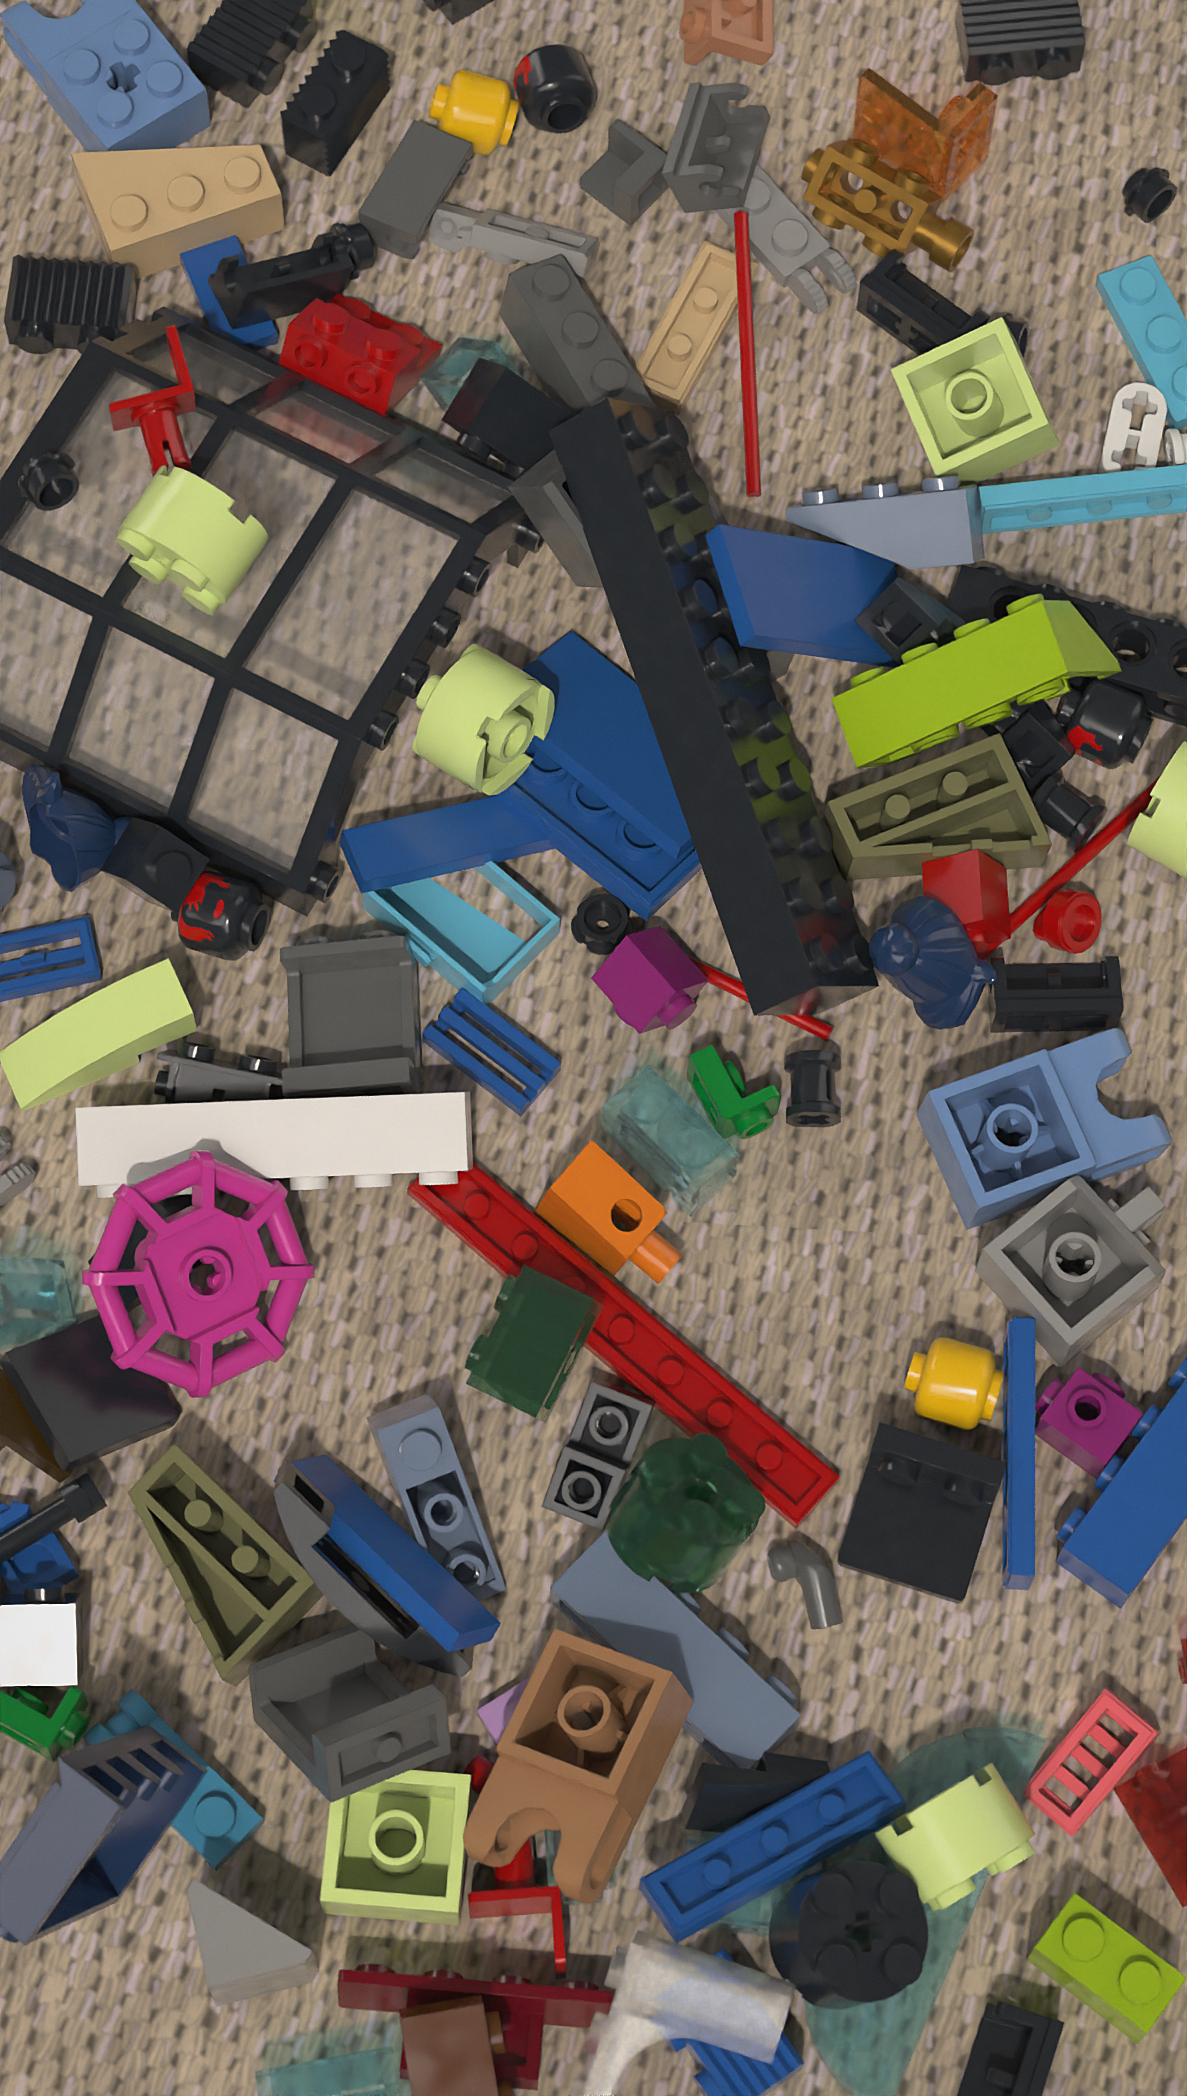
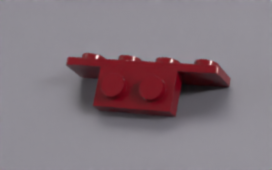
M362 1964L355 1967L354 1970H339L337 1982L338 2006L347 2009L399 2013V2009L481 1994L484 2012L498 2011L505 2053L492 2055L496 2083L510 2080L511 2088L538 2090L543 2025L602 2030L612 2029L615 1993L601 1990L598 1985L587 1981H568L562 1983L560 1987L533 1985L529 1979L516 1975H500L494 1977L492 1981L464 1979L461 1974L445 1969L429 1970L422 1976L398 1974L392 1968L380 1964ZM402 2042L400 2079L409 2080L404 2043Z

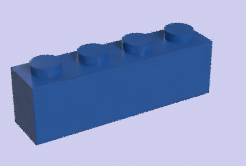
M1187 1357L1168 1383L1170 1387L1177 1391L1164 1410L1154 1403L1150 1406L1131 1433V1436L1139 1441L1137 1447L1126 1461L1117 1454L1111 1459L1093 1485L1102 1492L1101 1496L1089 1512L1078 1505L1055 1537L1065 1544L1056 1563L1120 1609L1187 1519Z

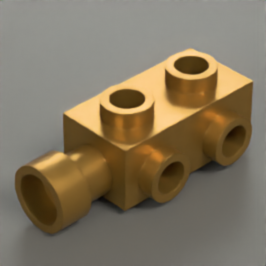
M848 138L847 141L840 140L827 145L825 151L817 148L812 153L801 174V179L809 184L802 199L815 206L812 216L816 220L837 230H843L846 224L865 235L862 245L880 257L885 258L895 248L904 255L916 251L919 247L929 253V261L951 273L957 268L972 243L975 231L954 218L947 222L935 215L944 197L928 189L930 182L927 178L908 168L899 167L898 170L893 169L878 160L880 153L874 147L854 138ZM849 172L863 180L860 190H855L850 186L848 181ZM899 201L913 208L909 219H905L900 215L898 211Z

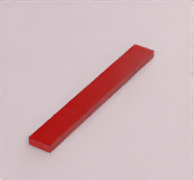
M473 1163L472 1170L458 1171L457 1184L419 1185L418 1176L407 1188V1194L637 1393L655 1401L654 1407L795 1529L802 1524L840 1480V1476L475 1163Z

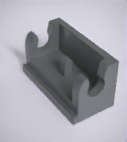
M701 82L689 84L662 171V175L684 213L744 207L770 116L765 106L747 105L746 107H735L728 102L729 100L740 101L746 98L749 88L743 84L725 83L702 86Z
M417 120L412 122L358 211L359 222L366 229L373 247L376 246L402 258H415L420 249L416 245H418L423 237L422 232L455 177L464 176L470 167L466 162L469 161L473 154L472 143Z

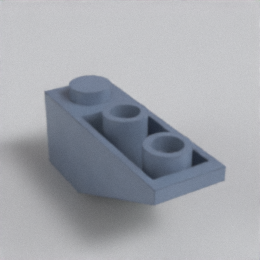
M958 475L922 479V491L899 493L898 482L861 486L863 497L839 499L838 488L803 492V504L785 508L786 521L913 570L972 564L985 558L977 485L959 486Z
M428 1394L366 1417L413 1539L478 1601L507 1590L439 1406Z

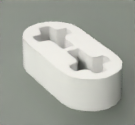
M1131 383L1117 392L1109 416L1099 464V474L1121 471L1120 463L1125 447L1137 449L1134 459V470L1156 467L1167 413V402L1163 394L1156 387L1146 383ZM1134 404L1145 406V417L1140 431L1129 429L1132 417L1131 410Z

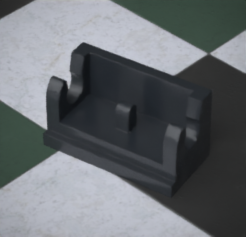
M327 232L317 235L309 250L238 267L239 258L237 255L222 258L216 272L210 274L207 282L231 329L235 330L299 314L316 298L328 303L337 294L342 295L354 265L348 253L337 255L331 260L330 246L334 243V233Z
M896 248L889 252L870 274L867 273L860 281L856 310L919 356L986 325L990 319V316L982 310L970 316L909 272L907 265L902 262L905 255Z
M1105 956V961H1101L1100 964L1005 965L1004 958H991L990 964L996 971L997 982L996 984L987 983L990 1033L1106 1031L1118 1028L1124 1011L1118 956Z
M997 2001L996 2005L987 2003L957 2096H1042L1065 2022Z

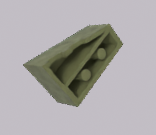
M1000 733L828 801L822 818L832 835V852L845 880L922 875L923 862L975 849L981 850L1006 869L1042 867L1052 846V842Z
M174 1443L128 1491V1494L164 1566L168 1568L185 1602L184 1606L192 1622L196 1624L213 1658L212 1662L221 1680L237 1687L248 1676L249 1666L263 1660L324 1594L308 1575L301 1562L189 1453Z

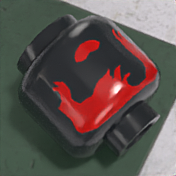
M562 44L540 46L525 55L514 70L513 85L526 121L537 130L555 134L568 133L582 125L595 107L597 95L583 56L573 47Z
M1094 679L1088 684L1083 693L1074 688L1071 689L1057 721L1067 726L1065 733L1076 750L1075 754L1112 770L1121 766L1124 760L1132 764L1135 762L1154 719L1146 716L1147 703L1144 698L1105 679Z
M213 871L202 872L178 912L174 913L171 911V919L177 922L178 936L186 948L230 961H236L248 951L254 952L259 948L266 935L270 918V908L268 904L263 903L262 894L257 885Z

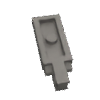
M443 202L439 203L433 213L428 242L453 253L464 247L485 251L484 255L486 258L502 264H517L519 261L535 264L562 254L575 276L584 277L596 262L600 244L596 237L491 209H486L481 213Z

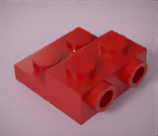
M337 294L328 303L316 298L288 324L279 364L386 415L435 367L443 345L424 336L421 331L413 326L399 324L371 310L367 304L360 300L346 298Z

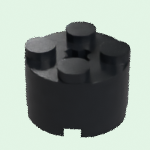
M849 1861L805 1875L787 1892L783 1900L778 1902L772 1913L769 1926L771 1957L775 1968L783 1980L788 1979L792 1986L803 1995L800 1997L811 2005L829 2010H842L886 2000L900 1993L919 1979L928 1949V1922L925 1910L919 1899L916 1884L907 1875L897 1873L882 1864L871 1861ZM844 1929L851 1931L852 1939L845 1937Z

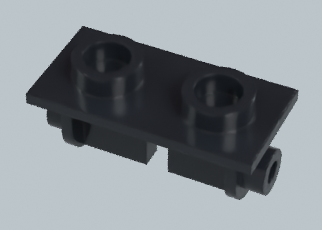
M178 1041L177 1050L168 1049L159 1052L157 1055L158 1060L171 1062L170 1071L159 1070L154 1088V1094L164 1096L166 1104L213 1102L215 1088L226 1091L224 1102L285 1099L284 1095L274 1094L276 1084L282 1085V1072L276 1071L277 1060L250 1054H240L239 1063L215 1059L216 1048L188 1041Z

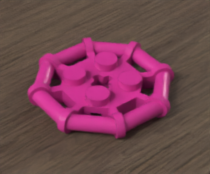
M195 1150L191 1152L189 1159L134 1185L127 1186L121 1184L113 1193V1197L116 1200L91 1265L89 1269L82 1270V1284L89 1285L113 1348L111 1359L120 1369L133 1368L187 1390L192 1398L207 1397L212 1388L269 1360L277 1363L285 1354L282 1345L308 1279L315 1278V1264L308 1263L285 1201L288 1191L278 1180L267 1182L214 1159L208 1150ZM192 1187V1206L162 1219L150 1206ZM215 1188L250 1202L249 1208L240 1218L215 1208ZM138 1220L148 1230L146 1238L136 1248L134 1269L117 1270L135 1223ZM265 1222L280 1263L269 1264L257 1232ZM198 1259L201 1263H213L215 1272L207 1277L209 1288L203 1292L198 1285L190 1284L189 1280L192 1265ZM270 1280H280L262 1325L256 1318L260 1307L255 1306L261 1290L267 1291ZM135 1285L147 1320L136 1332L132 1326L118 1286ZM241 1330L248 1336V1342L213 1359L214 1343ZM164 1332H167L190 1342V1359L188 1362L152 1348V1346Z

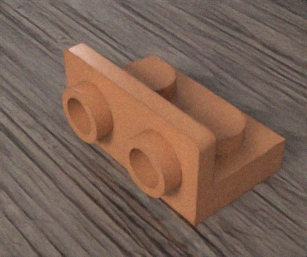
M684 0V13L679 25V36L681 40H684V63L697 66L712 51L763 66L773 56V0Z

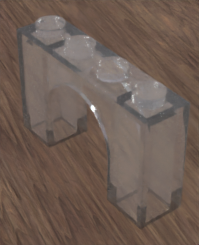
M638 1930L630 1949L620 1945L616 1947L604 1984L605 1986L617 1989L609 2015L596 2011L583 2052L595 2056L588 2081L575 2077L568 2096H619L621 2073L628 2062L649 2045L672 2038H690L704 2041L772 2064L796 1985L792 1982Z

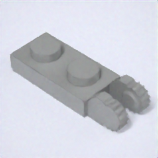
M756 164L744 207L714 210L733 232L734 213L738 211L748 212L750 251L783 288L788 286L813 314H818L829 305L823 288H821L819 283H816L813 276L808 272L817 266L842 294H847L858 285L855 274L848 263L844 261L843 257L836 250L831 249L828 241L758 164Z

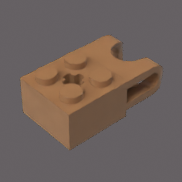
M554 1628L495 1749L499 1757L464 1829L463 1840L469 1858L488 1866L502 1867L512 1862L517 1852L530 1836L544 1830L561 1831L562 1836L553 1865L555 1881L566 1897L583 1904L596 1902L605 1890L694 1703L674 1673Z

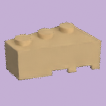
M261 145L71 153L77 189L107 263L115 262L119 265L127 263L133 266L135 280L181 265L180 253L236 235L239 244L285 229L281 192Z

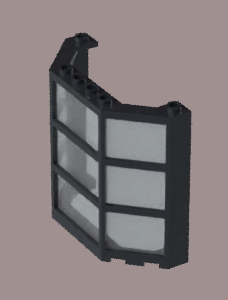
M163 306L153 312L151 318L153 322L149 324L136 319L119 327L115 335L116 340L110 341L102 336L90 341L0 479V761L24 773L32 763L47 765L51 770L60 774L62 786L75 790L95 801L110 817L131 816L132 818L136 817L163 827L209 858L210 860L206 866L224 875L257 885L261 894L307 917L317 900L326 903L330 899L339 883L342 870L337 868L336 840L363 768L375 748L383 751L390 743L399 723V716L396 713L406 697L415 699L418 696L430 672V665L427 662L436 647L446 648L453 639L461 621V614L458 611L468 595L474 598L477 597L484 588L492 568L490 561L507 550V563L518 568L527 552L538 553L545 540L525 513V509L521 507L508 488L509 485L517 480L516 478L279 364L275 360ZM171 325L176 326L195 393L196 411L177 416L186 451L192 462V467L187 471L204 479L232 498L235 502L230 509L241 523L244 524L251 514L264 527L269 536L267 543L225 604L219 605L213 615L207 614L189 603L181 594L183 588L167 578L163 580L161 585H158L136 572L129 565L133 555L122 548L116 541L118 528L153 479L140 427L135 426L120 431H113L108 405L116 401L178 386L166 338V327ZM165 451L170 474L174 467L169 451ZM42 452H51L55 455L64 453L72 457L75 462L73 470L80 483L75 497L63 507L52 511L37 509L33 502L28 499V496L22 497L17 487L18 480L23 475L22 471L26 462Z

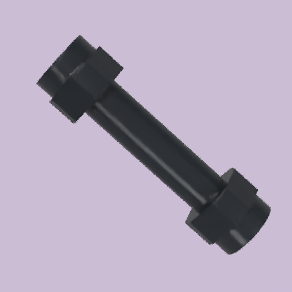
M87 1472L58 1489L60 1497L0 1533V1565L73 1519H76L79 1524L107 1507L106 1502Z

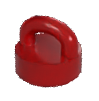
M1070 888L1059 890L1051 897L1046 907L1035 918L1032 929L1034 936L1039 940L1046 941L1051 948L1072 954L1085 952L1093 945L1100 932L1102 912L1099 902L1092 894Z

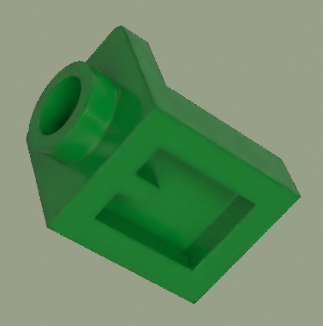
M713 1045L689 1055L686 1077L721 1141L737 1133L741 1139L751 1138L765 1131L774 1123L773 1116L778 1114L781 1094L775 1084L742 1099L741 1096L745 1095V1088L736 1067L730 1060L722 1063Z
M72 1685L50 1719L45 1716L49 1707L28 1692L14 1688L9 1696L0 1691V1732L48 1760L55 1762L63 1748L69 1751H73L89 1726L91 1715L85 1713L89 1705L84 1691Z

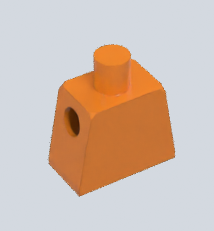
M592 1140L552 1184L533 1212L612 1275H616L623 1265L630 1260L653 1281L659 1284L683 1256L680 1251L654 1230L668 1213L664 1206ZM611 1219L622 1222L627 1232L617 1229Z

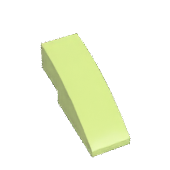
M168 958L131 974L57 1013L0 1051V1063L21 1112L134 1066L140 1063L138 1055L197 1031L194 1013Z

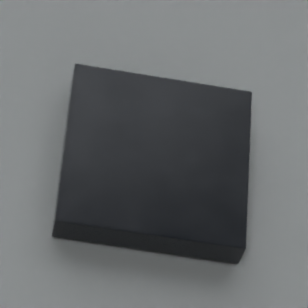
M100 1315L5 1352L0 1361V1365L63 1473L173 1427L180 1417L157 1378L130 1367L120 1369L112 1361L111 1354L113 1348Z

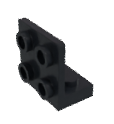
M879 1422L837 1563L841 1567L956 1604L962 1603L969 1587L1007 1462Z

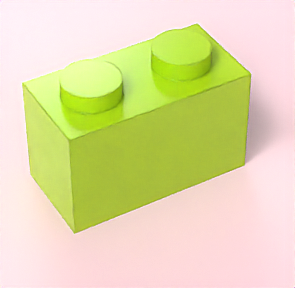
M1076 1893L1073 1894L1026 1959L1136 2044L1147 2035L1187 1979V1977Z

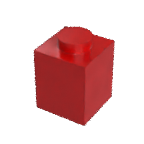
M979 849L922 863L924 897L937 900L957 915L969 939L974 944L976 954L986 951L988 944L1011 939L1007 870L1004 866Z

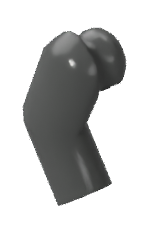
M787 1540V1546L772 1547L767 1553V1562L771 1576L778 1582H784L791 1578L796 1579L802 1588L811 1629H821L842 1623V1613L830 1568L802 1541Z

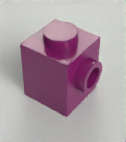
M661 926L626 935L591 977L613 1003L618 1017L626 1024L634 1027L639 1034L662 1026H666L668 1030H671L682 1024L697 1008V1004L693 999L709 981Z
M1078 1367L1066 1384L1056 1377L1036 1403L1035 1411L1042 1416L1036 1427L1035 1435L1095 1479H1098L1111 1459L1119 1453L1128 1441L1143 1413L1124 1400V1391L1110 1378L1097 1372L1090 1376Z

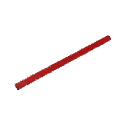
M738 211L734 213L746 496L760 497L761 475L748 212Z
M1160 776L1010 914L1011 935L1125 830L1140 813L1147 809L1153 797L1150 793ZM1004 941L988 944V949L978 953L977 958L985 960Z

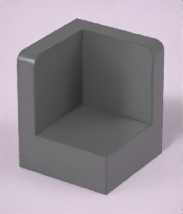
M616 119L608 127V150L580 177L579 186L583 191L631 226L669 188L662 175L667 155L623 121Z

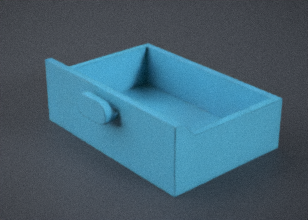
M492 861L474 869L543 927L529 942H526L431 878L362 893L363 909L389 931L396 933L397 936H404L411 947L414 958L425 967L431 966L457 990L460 991L461 988H464L487 1007L560 933V919Z

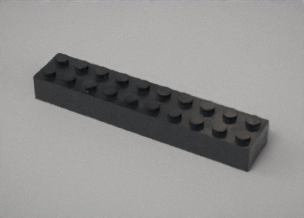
M606 398L551 429L549 434L560 465L562 464L573 503L580 515L585 537L754 1016L817 1015L879 987L873 969V959L869 955L870 944L861 935L852 910L854 907L852 891L837 869L831 852L833 848L832 835L825 822L819 818L810 793L812 789L810 774L805 765L798 759L789 734L791 732L789 715L782 704L777 701L769 679L771 671L769 659L763 649L744 647L739 644L705 535L713 530L715 525L707 505L709 502L707 486L700 475L695 472L687 449L689 437L686 428L681 420L675 416L674 411Z

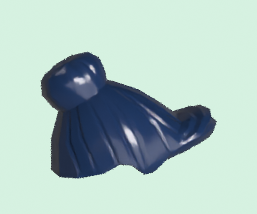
M32 763L24 773L22 795L30 828V849L34 855L44 859L51 866L52 876L60 888L73 892L92 881L101 872V867L132 817L125 816L112 819L95 801L75 790L62 786L60 774L51 770L47 765Z
M923 896L901 902L886 921L887 924L878 927L870 939L869 955L873 959L875 968L892 984V987L913 1001L916 1014L928 1027L942 1030L964 1025L975 1009L986 983L996 984L997 975L994 967L990 962L977 958L974 944L969 939L962 922L952 910L935 899Z

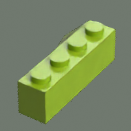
M1034 594L1009 604L1006 607L1009 616L992 624L989 619H980L959 627L953 632L956 640L938 648L936 643H931L904 653L901 656L904 665L889 672H886L884 667H880L851 678L850 684L852 689L831 699L856 768L884 767L959 737L960 733L957 724L962 722L965 729H972L1012 716L1010 703L1013 701H1017L1018 705H1026L1042 699L1049 701L1071 692L1068 682L1070 678L1075 676H1097L1101 680L1121 672L1118 660L1070 601L1044 600L1042 594Z

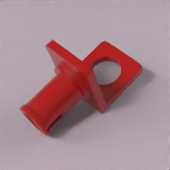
M175 325L166 327V338L178 386L116 401L108 405L113 431H120L135 426L140 427L153 477L161 466L165 465L167 470L169 468L165 451H169L173 467L186 471L192 467L177 416L196 411L195 393Z
M532 1835L520 1848L510 1864L502 1867H493L495 1888L490 1891L468 1893L470 1919L551 1913L556 1979H566L561 1891L559 1886L541 1887L536 1885L532 1840L534 1835Z

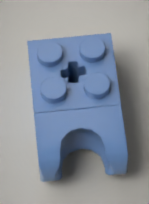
M80 0L83 6L74 15L62 19L44 17L26 1H19L0 13L4 40L8 47L44 92L48 103L87 152L175 148L211 126L206 88L135 0Z
M1113 1028L1050 1051L1044 1049L927 1092L916 1116L966 1230L1036 1205L1065 1181L1078 1174L1090 1185L1159 1158L1173 1142L1172 1137L1161 1117L1153 1114L1142 1118L1124 1120L1108 1113L1098 1100L1096 1085L1104 1079L1117 1074L1124 1066L1127 1057L1132 1053L1126 1035L1121 1029ZM996 1133L1002 1134L1003 1141L1013 1138L1016 1146L1010 1147L1002 1144L996 1138Z

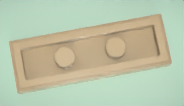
M705 240L633 369L654 404L674 411L679 415L683 411L738 310L735 253ZM751 261V281L753 282L758 273V263Z

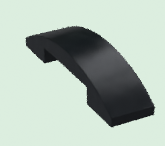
M899 577L855 619V622L898 664L902 662L901 656L914 648L931 643H936L937 647L940 648L955 641L953 632L967 624L932 596ZM1042 700L1026 705H1018L1017 701H1013L1010 703L1012 716L992 724L980 726V728L989 737L1000 733L1025 788L1033 794L1054 772H1057L1075 755L1076 750Z
M287 1460L278 1469L273 1490L277 1510L295 1554L321 1592L355 1626L398 1655L439 1672L459 1677L467 1674L472 1669L474 1646L447 1652L417 1621L408 1615L326 1534L331 1529L335 1506Z

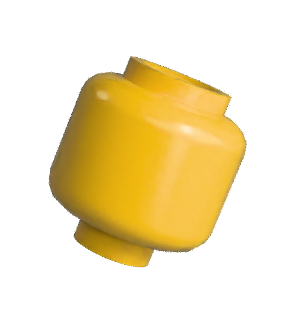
M460 69L453 74L448 86L437 83L431 100L428 118L438 120V130L472 143L473 153L487 156L496 149L497 145L507 146L515 123L519 101L511 99L510 87L503 80L470 70Z
M941 1336L931 1343L927 1355L914 1351L904 1389L916 1392L914 1410L919 1417L963 1431H969L978 1425L980 1419L991 1421L1005 1371L995 1368L996 1359L992 1351Z

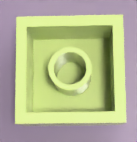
M1002 317L890 369L936 477L958 475L959 486L974 485L1060 445V441L1016 340Z
M409 1770L330 1803L320 1895L323 1913L460 1925L466 1860L463 1834L470 1816L472 1796L471 1775Z

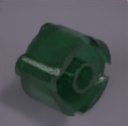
M700 1433L696 1434L692 1439L680 1437L666 1438L655 1442L644 1452L612 1499L609 1508L611 1507V1518L606 1523L607 1536L618 1557L636 1575L648 1582L651 1581L654 1575L673 1582L674 1584L670 1588L671 1591L680 1593L700 1592L714 1585L725 1572L757 1527L759 1518L766 1508V1503L763 1495L754 1488L746 1473L728 1457L725 1445L716 1437Z

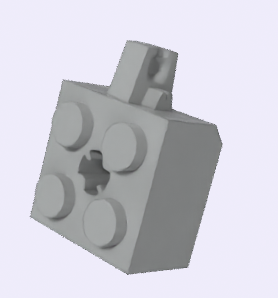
M1078 1174L1065 1181L982 1249L975 1272L1015 1317L1035 1318V1339L1062 1368L1158 1289L1166 1270L1146 1249L1151 1241L1143 1232L1161 1218L1166 1205L1149 1186L1121 1208L1112 1198L1104 1203ZM1062 1265L1064 1268L1069 1269L1077 1265L1082 1269L1080 1276L1074 1272L1066 1274L1059 1267Z

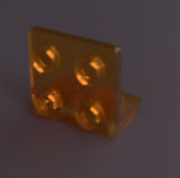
M867 68L859 76L853 137L874 147L880 153L878 160L881 161L883 159L896 170L899 167L908 168L927 178L930 182L928 189L944 197L941 202L944 204L988 159L998 95L979 82L964 98L960 96L954 97L945 106L939 118H937L875 71Z

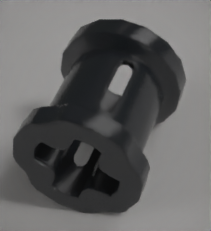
M1054 772L1039 788L1032 798V802L1041 821L1067 839V848L1076 853L1096 831L1108 808L1100 802L1092 805L1064 785L1065 777L1058 772Z
M805 1050L787 1055L784 1058V1069L787 1073H790L791 1106L786 1108V1123L794 1127H830L841 1122V1108L836 1105L835 1073L841 1069V1057L836 1053L824 1050Z

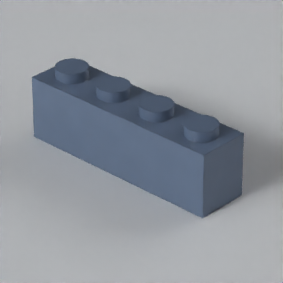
M605 1531L550 1586V1602L593 1643L673 1672L694 1701L682 1728L721 1765L756 1770L763 1752L774 1753L798 1728L801 1714L794 1709L799 1703L798 1699L775 1676L769 1675L765 1680L760 1677L746 1663V1660L750 1657L748 1651L732 1634L722 1628L715 1634L697 1617L701 1612L700 1606L682 1587L676 1583H672L668 1588L664 1586L649 1571L653 1563L636 1543L627 1537L619 1543L609 1532Z

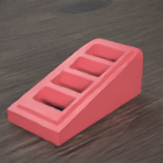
M1104 1689L1020 1793L1073 1837L1139 1761L1161 1732L1112 1690ZM1106 1714L1135 1738L1127 1748L1099 1725V1722ZM1088 1735L1117 1758V1761L1110 1769L1080 1745ZM1070 1756L1100 1780L1093 1790L1063 1766ZM1053 1776L1083 1801L1075 1811L1045 1787Z

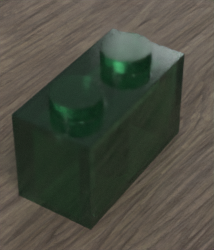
M524 1265L519 1276L510 1275L498 1293L494 1310L500 1312V1315L490 1335L487 1336L482 1333L476 1339L468 1354L465 1369L471 1371L466 1384L546 1423L602 1311L603 1305L594 1298Z

